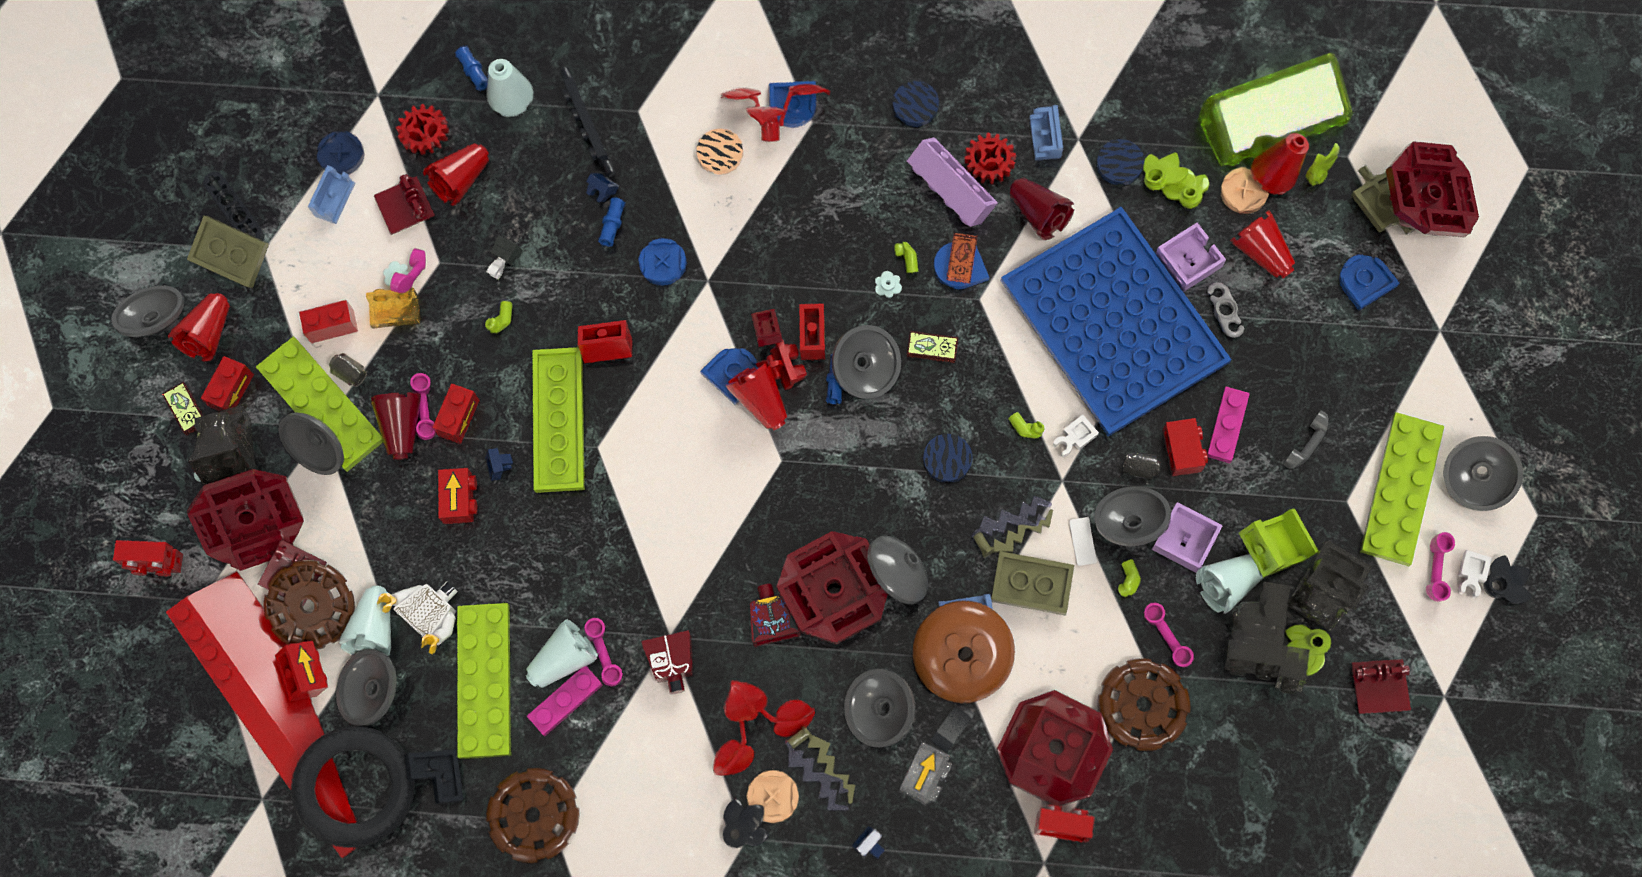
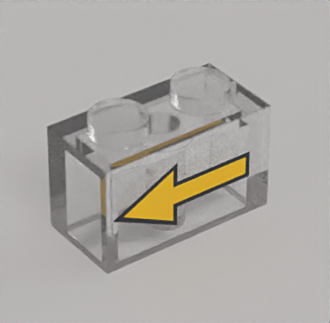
M922 742L899 792L928 806L930 800L935 802L941 790V787L937 786L941 776L947 777L952 767V764L948 762L950 755Z

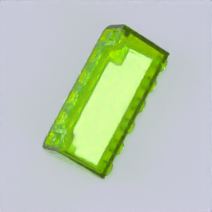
M1328 53L1210 96L1205 100L1198 120L1222 167L1227 164L1230 166L1238 164L1242 159L1249 156L1251 158L1257 157L1292 133L1301 134L1306 138L1313 133L1321 134L1327 131L1329 127L1335 125L1343 126L1350 122L1353 111L1339 62L1334 53Z

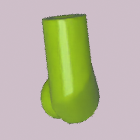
M502 301L500 303L499 316L487 319L485 327L491 333H499L510 325L512 303Z

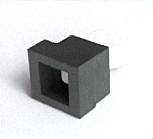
M500 235L491 250V253L497 259L493 261L487 270V273L496 279L501 277L505 263L513 265L516 258L519 259L523 252L517 244Z

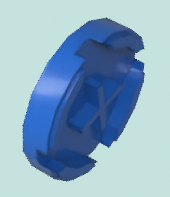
M665 238L656 239L648 243L649 245L645 249H642L639 256L640 270L646 280L656 285L672 284L680 279L685 272L687 264L685 252L675 241Z

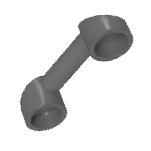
M1320 410L1309 426L1316 431L1301 453L1293 449L1283 464L1285 467L1294 469L1310 458L1327 432L1328 414Z

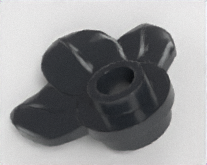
M1500 556L1490 565V575L1487 576V580L1483 584L1484 590L1493 598L1503 597L1513 604L1524 603L1532 598L1530 592L1523 587L1530 575V569L1522 566H1510L1507 556ZM1493 582H1496V583L1499 584V586H1500V589H1499V590H1495V589L1493 588V586H1492V583H1493Z
M737 798L730 801L723 815L726 823L723 830L724 842L732 848H740L745 844L750 846L762 844L769 837V833L760 827L764 819V806L751 805L743 809L741 802ZM733 830L740 832V836L736 840H733L731 837Z

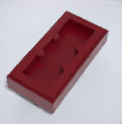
M775 309L751 314L759 347L783 342Z

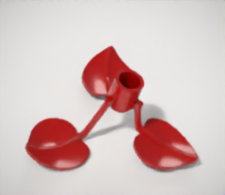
M813 84L789 87L783 108L760 106L757 96L761 95V91L754 88H736L721 93V98H749L753 100L755 107L746 108V113L759 122L761 126V140L773 142L780 140V126H784V118L792 96L820 92L830 95V90Z
M732 681L724 711L728 719L739 722L741 742L730 740L718 750L713 762L714 774L718 776L736 774L744 771L752 763L754 750L751 746L745 745L747 739L744 720L751 721L760 712L768 720L775 723L773 727L775 734L789 737L797 734L802 730V727H807L815 715V709L804 701L791 700L781 705L776 712V717H773L764 710L767 704V697L761 689L748 683Z

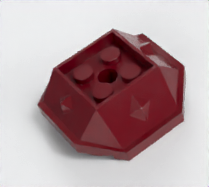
M1413 141L1404 148L1386 169L1390 190L1389 199L1392 201L1394 215L1399 217L1400 226L1417 229L1425 235L1466 237L1471 234L1479 218L1470 172L1464 162L1456 156L1457 151L1453 145Z
M255 469L203 486L187 509V515L206 555L230 564L231 567L239 571L270 561L281 540L293 545L304 522L303 514L287 477Z
M831 531L787 555L777 589L801 633L838 644L881 621L888 593L880 586L870 569L868 562V547L870 544L866 538ZM836 583L840 585L841 590L836 594H831L827 588L830 584Z
M1052 690L1018 704L996 751L1009 784L1050 805L1064 806L1092 796L1113 751V747L1102 713L1056 690ZM1053 741L1059 742L1063 747L1062 753H1052L1049 749V743Z

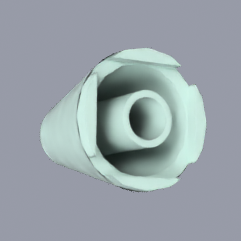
M497 59L490 64L487 100L491 109L506 117L523 113L533 100V89L530 82L505 59Z
M1250 554L1203 566L1196 573L1197 585L1201 583L1203 591L1200 592L1203 599L1218 613L1220 611L1227 613L1232 610L1263 579Z
M372 586L363 593L340 637L339 644H341L343 651L355 655L365 649H375L389 656L391 650L390 611L388 613L382 611L387 603L377 604L379 596L388 593L384 587Z
M566 619L558 626L527 667L528 674L526 677L534 687L540 686L543 688L593 663L597 659L598 654L590 640L586 636L583 638L578 633L580 629L570 620Z

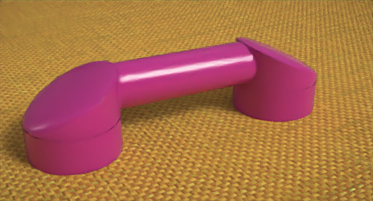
M413 249L409 261L410 266L413 268L407 275L394 273L390 283L391 291L406 293L411 289L416 278L426 269V254L424 250Z
M418 373L410 381L412 392L421 394L420 421L416 426V433L419 438L429 440L436 435L432 428L434 422L430 420L427 394L430 391V379L426 374Z
M1447 532L1435 535L1430 542L1433 564L1431 584L1427 585L1426 593L1436 602L1445 601L1451 595L1450 586L1442 581L1444 553L1452 551L1455 547L1454 537Z
M1159 603L1149 604L1144 612L1146 621L1156 625L1173 651L1172 660L1174 664L1179 667L1189 666L1194 658L1192 650L1179 644L1164 621L1165 610L1163 606Z
M591 618L585 624V636L594 643L603 667L602 682L607 686H616L622 679V671L617 665H613L603 641L605 632L603 621L598 618Z

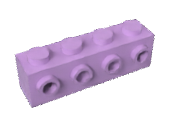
M935 138L922 140L907 160L912 166L913 171L922 176L927 181L929 188L937 192L944 199V203L959 215L960 220L970 227L982 224L998 204Z

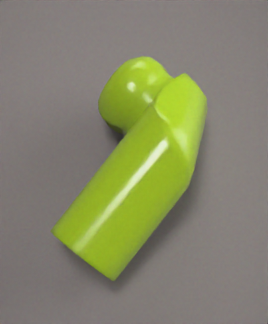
M907 242L895 244V255H904L906 273L918 272L915 250Z
M1019 412L1014 413L1008 418L1022 437L1036 439L1041 437L1045 430L1044 425L1039 421L1033 424L1026 423Z
M1133 559L1121 564L1126 578L1124 583L1118 586V591L1123 597L1136 593L1141 582Z

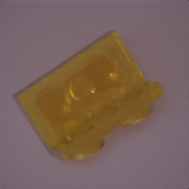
M413 287L406 293H397L385 289H376L373 292L366 293L372 329L420 323L419 296Z

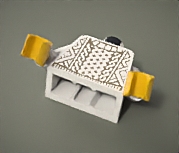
M448 582L437 592L428 584L424 586L418 585L391 595L388 593L381 594L377 604L387 603L382 609L384 613H388L392 605L396 606L394 610L423 636L421 648L425 645H431L429 653L433 654L436 651L437 645H440L452 635L456 611L447 602L458 591Z

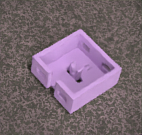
M1195 223L1162 244L1156 251L1157 257L1183 291L1188 290L1222 268L1226 261L1215 245L1211 246L1209 252L1204 249L1209 237L1198 223Z
M1177 502L1171 512V521L1167 531L1157 539L1152 550L1197 573L1198 569L1202 567L1223 525Z

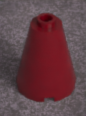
M1026 178L1017 179L1010 186V197L1041 239L1046 241L1054 238L1053 233L1057 229L1061 232L1070 222L1075 211L1072 208L1074 202Z
M407 392V397L399 393L380 394L371 397V404L387 455H393V460L408 459V454L413 453L421 402L420 393Z

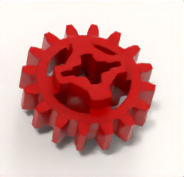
M421 104L419 110L412 106L413 112L404 111L406 118H399L402 126L396 127L399 133L398 138L400 142H403L402 144L405 149L410 148L413 154L420 150L421 154L424 155L428 149L431 153H434L433 147L441 148L440 141H447L444 133H449L448 122L443 117L440 110L435 111L432 105L426 109L424 104ZM421 125H423L425 134H423V132L421 131Z
M987 133L984 139L981 135H978L977 142L971 140L970 148H966L965 151L967 156H965L964 164H968L967 172L974 171L972 177L975 179L980 176L981 183L989 179L990 184H993L995 178L1002 182L1003 174L1009 177L1010 169L1015 167L1016 153H1012L1014 146H1007V138H1004L1002 141L999 140V134L991 138L990 133ZM1002 153H1004V155H1005V158H1006V161H1005V162L1003 161L1004 158L1001 157V154H1002ZM975 155H977V159L979 160L978 164L975 161Z

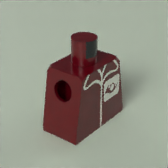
M689 630L641 641L656 681L658 683L668 682L670 694L684 692L682 678L693 675L692 637Z

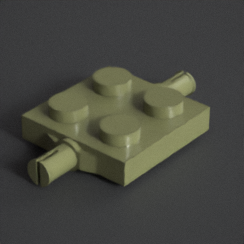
M1364 165L1358 172L1366 182L1362 187L1353 191L1351 196L1379 233L1390 226L1397 224L1400 226L1399 217L1394 215L1392 201L1389 199L1390 190L1386 172L1374 176L1367 165ZM1400 226L1406 235L1415 230Z

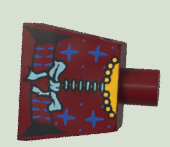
M772 584L758 586L760 600L750 602L751 631L754 647L801 636L800 629L781 595H774Z

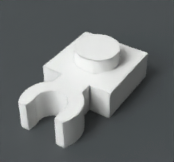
M1081 415L1063 430L1066 437H1058L1054 441L1053 447L1064 444L1066 450L1062 452L1061 456L1066 457L1070 454L1072 446L1075 445L1080 450L1097 437L1099 432L1084 415Z
M1468 550L1464 552L1458 576L1464 577L1465 581L1458 588L1459 594L1465 593L1468 586L1473 590L1472 598L1475 599L1479 596L1481 587L1478 582H1486L1492 557Z

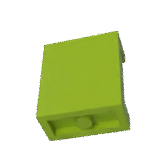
M1294 508L1267 521H1255L1239 532L1263 578L1300 564L1318 553L1316 545Z

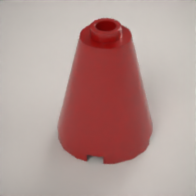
M1292 133L1259 154L1251 166V174L1254 181L1258 180L1262 185L1261 188L1271 194H1284L1292 189L1296 184L1309 149L1307 139L1301 134Z
M473 143L428 165L423 169L424 177L428 175L430 180L427 184L442 201L446 203L450 200L452 202L451 205L454 206L461 201L489 162V153L484 146Z
M1268 210L1265 212L1267 216L1265 219L1262 216L1258 217L1238 233L1241 238L1236 240L1233 237L1230 241L1275 278L1281 276L1283 279L1294 271L1292 266L1295 264V261L1272 213Z
M219 293L208 294L171 330L168 337L173 338L171 342L173 346L189 357L195 358L198 355L203 357L201 361H211L216 354L230 308L227 298Z
M763 360L756 363L757 369L755 367L749 369L748 367L729 380V384L725 386L766 429L772 428L777 430L786 423L784 420L787 418V413L768 360Z

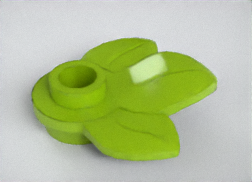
M1334 144L1333 149L1326 157L1322 154H1317L1313 165L1306 173V179L1309 180V184L1312 186L1317 183L1321 184L1326 179L1327 171L1337 159L1339 153L1338 144Z
M1177 153L1170 154L1160 160L1150 154L1144 161L1143 170L1146 174L1144 182L1147 188L1159 190L1166 185L1180 183L1186 178L1189 170L1179 167L1180 163Z
M1188 169L1189 173L1184 180L1174 185H1166L1161 190L1167 198L1179 200L1185 208H1195L1202 201V194L1208 190L1209 180L1206 175L1195 177L1193 172Z
M1295 625L1288 628L1286 634L1292 642L1286 646L1282 656L1283 660L1291 663H1303L1304 672L1307 676L1319 671L1325 663L1324 653L1331 646L1329 634L1321 629L1310 630L1304 625ZM1321 637L1323 639L1322 646H1314L1313 639Z

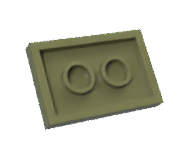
M203 216L187 260L246 287L253 288L269 243L209 216Z
M1000 551L991 601L1066 616L1074 565Z

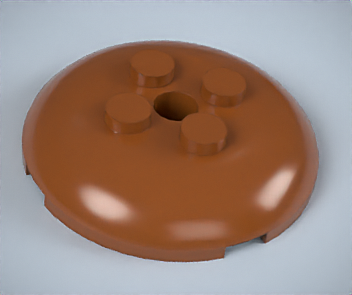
M954 601L936 608L920 624L913 642V661L921 681L935 695L956 703L976 702L994 694L1008 679L1015 660L1014 639L1007 623L993 609L974 601ZM962 647L971 648V655L964 660L959 658V650Z

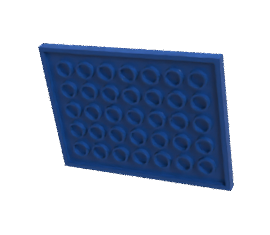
M1122 207L1001 277L1000 281L1108 437L1226 366L1232 360Z

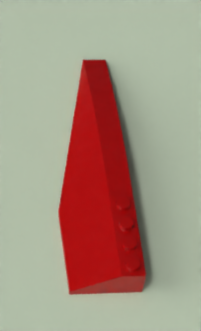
M235 572L187 596L166 611V613L246 729L291 790L293 773L300 757L315 740L324 735V731L318 715L315 713L311 698L289 701L275 658V654L287 644L272 632L271 629L273 627L269 619L266 620L263 606L241 575ZM331 758L321 768L316 779L315 794L317 802L321 809L332 819L342 823L355 824L357 821L354 812L351 810L347 799L348 796L339 778L337 766ZM332 845L341 858H344L356 849Z

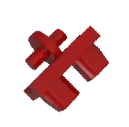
M784 341L775 343L776 346L770 351L771 355L766 358L770 363L775 380L781 379L784 390L791 389L794 383L803 380L807 375L805 367L802 364L792 365L791 360L797 359L799 356L796 344H784Z

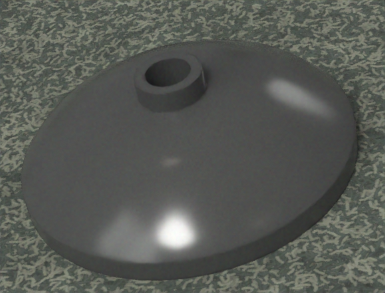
M153 286L142 289L128 296L116 307L111 318L112 325L119 334L128 337H146L156 334L177 320L183 310L184 299L176 288L170 286Z
M861 325L848 330L840 337L833 350L832 369L834 377L840 387L854 397L870 399L885 394L897 381L901 369V354L896 341L888 332L877 326ZM859 358L863 361L861 366L857 363Z
M290 413L281 420L278 429L281 442L287 452L300 465L321 475L334 474L342 467L344 462L342 445L336 434L324 422L305 413Z
M1476 436L1462 441L1452 449L1445 461L1443 476L1448 492L1459 504L1472 510L1489 511L1506 505L1516 496L1523 481V466L1516 451L1506 442L1491 436ZM1484 466L1487 468V472L1479 474L1477 469Z
M1138 486L1125 487L1109 493L1099 502L1095 510V524L1099 533L1108 541L1123 546H1138L1156 540L1167 530L1171 521V509L1168 501L1155 490Z
M879 536L874 539L868 547V562L877 582L896 600L906 604L918 603L926 596L928 591L927 572L918 554L898 538Z
M375 649L359 651L348 660L340 673L336 688V701L340 714L350 724L357 726L374 724L384 716L393 702L397 686L396 672L391 659L385 653Z
M872 669L862 673L853 681L846 694L844 704L846 722L853 735L866 745L888 747L896 744L908 733L914 720L915 701L909 685L900 675L890 670ZM887 704L890 706L889 712L886 711Z

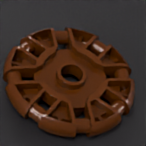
M315 560L293 562V566L289 568L283 567L268 584L269 591L264 596V614L266 620L269 619L273 627L271 629L272 632L287 645L313 641L315 649L319 650L325 648L326 644H334L340 640L350 617L355 611V600L353 591H349L345 583L347 582L346 578L331 565L324 566ZM315 573L322 575L321 581L313 580ZM295 575H297L300 580V582L294 584L292 581V577ZM336 587L340 596L334 599L330 590ZM279 591L286 594L284 601L278 598ZM305 599L313 601L315 606L313 612H307L303 609L302 603ZM335 611L341 613L339 620L332 618ZM283 613L287 622L282 623L278 614ZM323 627L326 632V634L322 636L317 631V629ZM297 628L304 630L302 637L296 635Z
M1147 658L1131 659L1126 661V664L1121 667H1114L1102 681L1101 695L1098 694L1097 698L1098 712L1102 713L1109 735L1120 744L1136 747V750L1139 751L1158 750L1168 742L1173 743L1184 731L1187 725L1185 722L1187 714H1190L1191 709L1187 688L1184 689L1181 684V677L1168 665L1162 662L1157 664L1151 662L1152 659ZM1148 672L1157 674L1155 681L1146 679ZM1131 673L1134 680L1127 684L1124 676ZM1169 686H1171L1175 692V694L1170 697L1168 691L1165 689ZM1112 691L1120 693L1118 700L1111 698ZM1140 698L1147 699L1150 702V710L1146 712L1140 711L1136 705L1137 700ZM1170 709L1177 711L1175 719L1167 717ZM1119 712L1123 721L1116 723L1112 715ZM1160 726L1163 733L1157 736L1152 729ZM1131 729L1141 731L1140 736L1130 735Z
M527 768V771L522 773L517 771L499 783L494 797L489 799L486 811V822H489L491 830L488 833L495 846L503 854L507 852L512 856V859L524 863H537L539 859L546 857L550 859L562 852L568 846V840L571 835L576 833L580 810L575 802L577 796L571 785L563 777L558 778L553 775V771L543 768ZM530 781L532 789L523 791L522 783ZM547 784L554 787L551 795L544 791ZM507 794L514 797L509 801L508 806L502 803ZM565 802L566 811L560 812L558 804ZM532 808H537L540 811V818L538 821L530 823L526 817L527 812ZM507 818L509 827L501 828L499 820ZM557 824L564 827L559 837L552 833ZM515 837L523 840L518 847L512 844ZM544 840V847L536 849L535 842Z

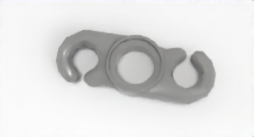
M1219 282L1211 284L1207 290L1208 294H1212L1216 288L1223 291L1221 297H1215L1214 295L1210 297L1214 304V315L1223 333L1229 337H1239L1244 331L1242 325L1235 332L1228 328L1232 322L1238 325L1241 324V319L1237 315L1238 306L1229 288ZM1223 304L1229 305L1232 308V314L1223 315L1219 311V307Z

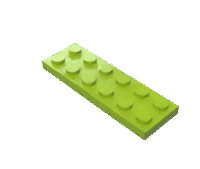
M294 336L256 366L295 413L312 415L331 428L342 445L344 454L342 467L346 472L383 443L382 436Z
M579 347L533 350V458L535 493L585 490L583 359Z
M1398 412L1394 413L1360 548L1361 553L1405 566L1412 565L1443 435V425Z
M509 604L457 606L458 758L511 756Z

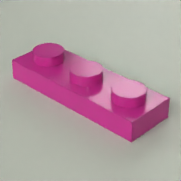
M1225 387L1207 452L1209 458L1226 463L1232 462L1250 393Z
M585 666L527 717L546 736L603 684Z

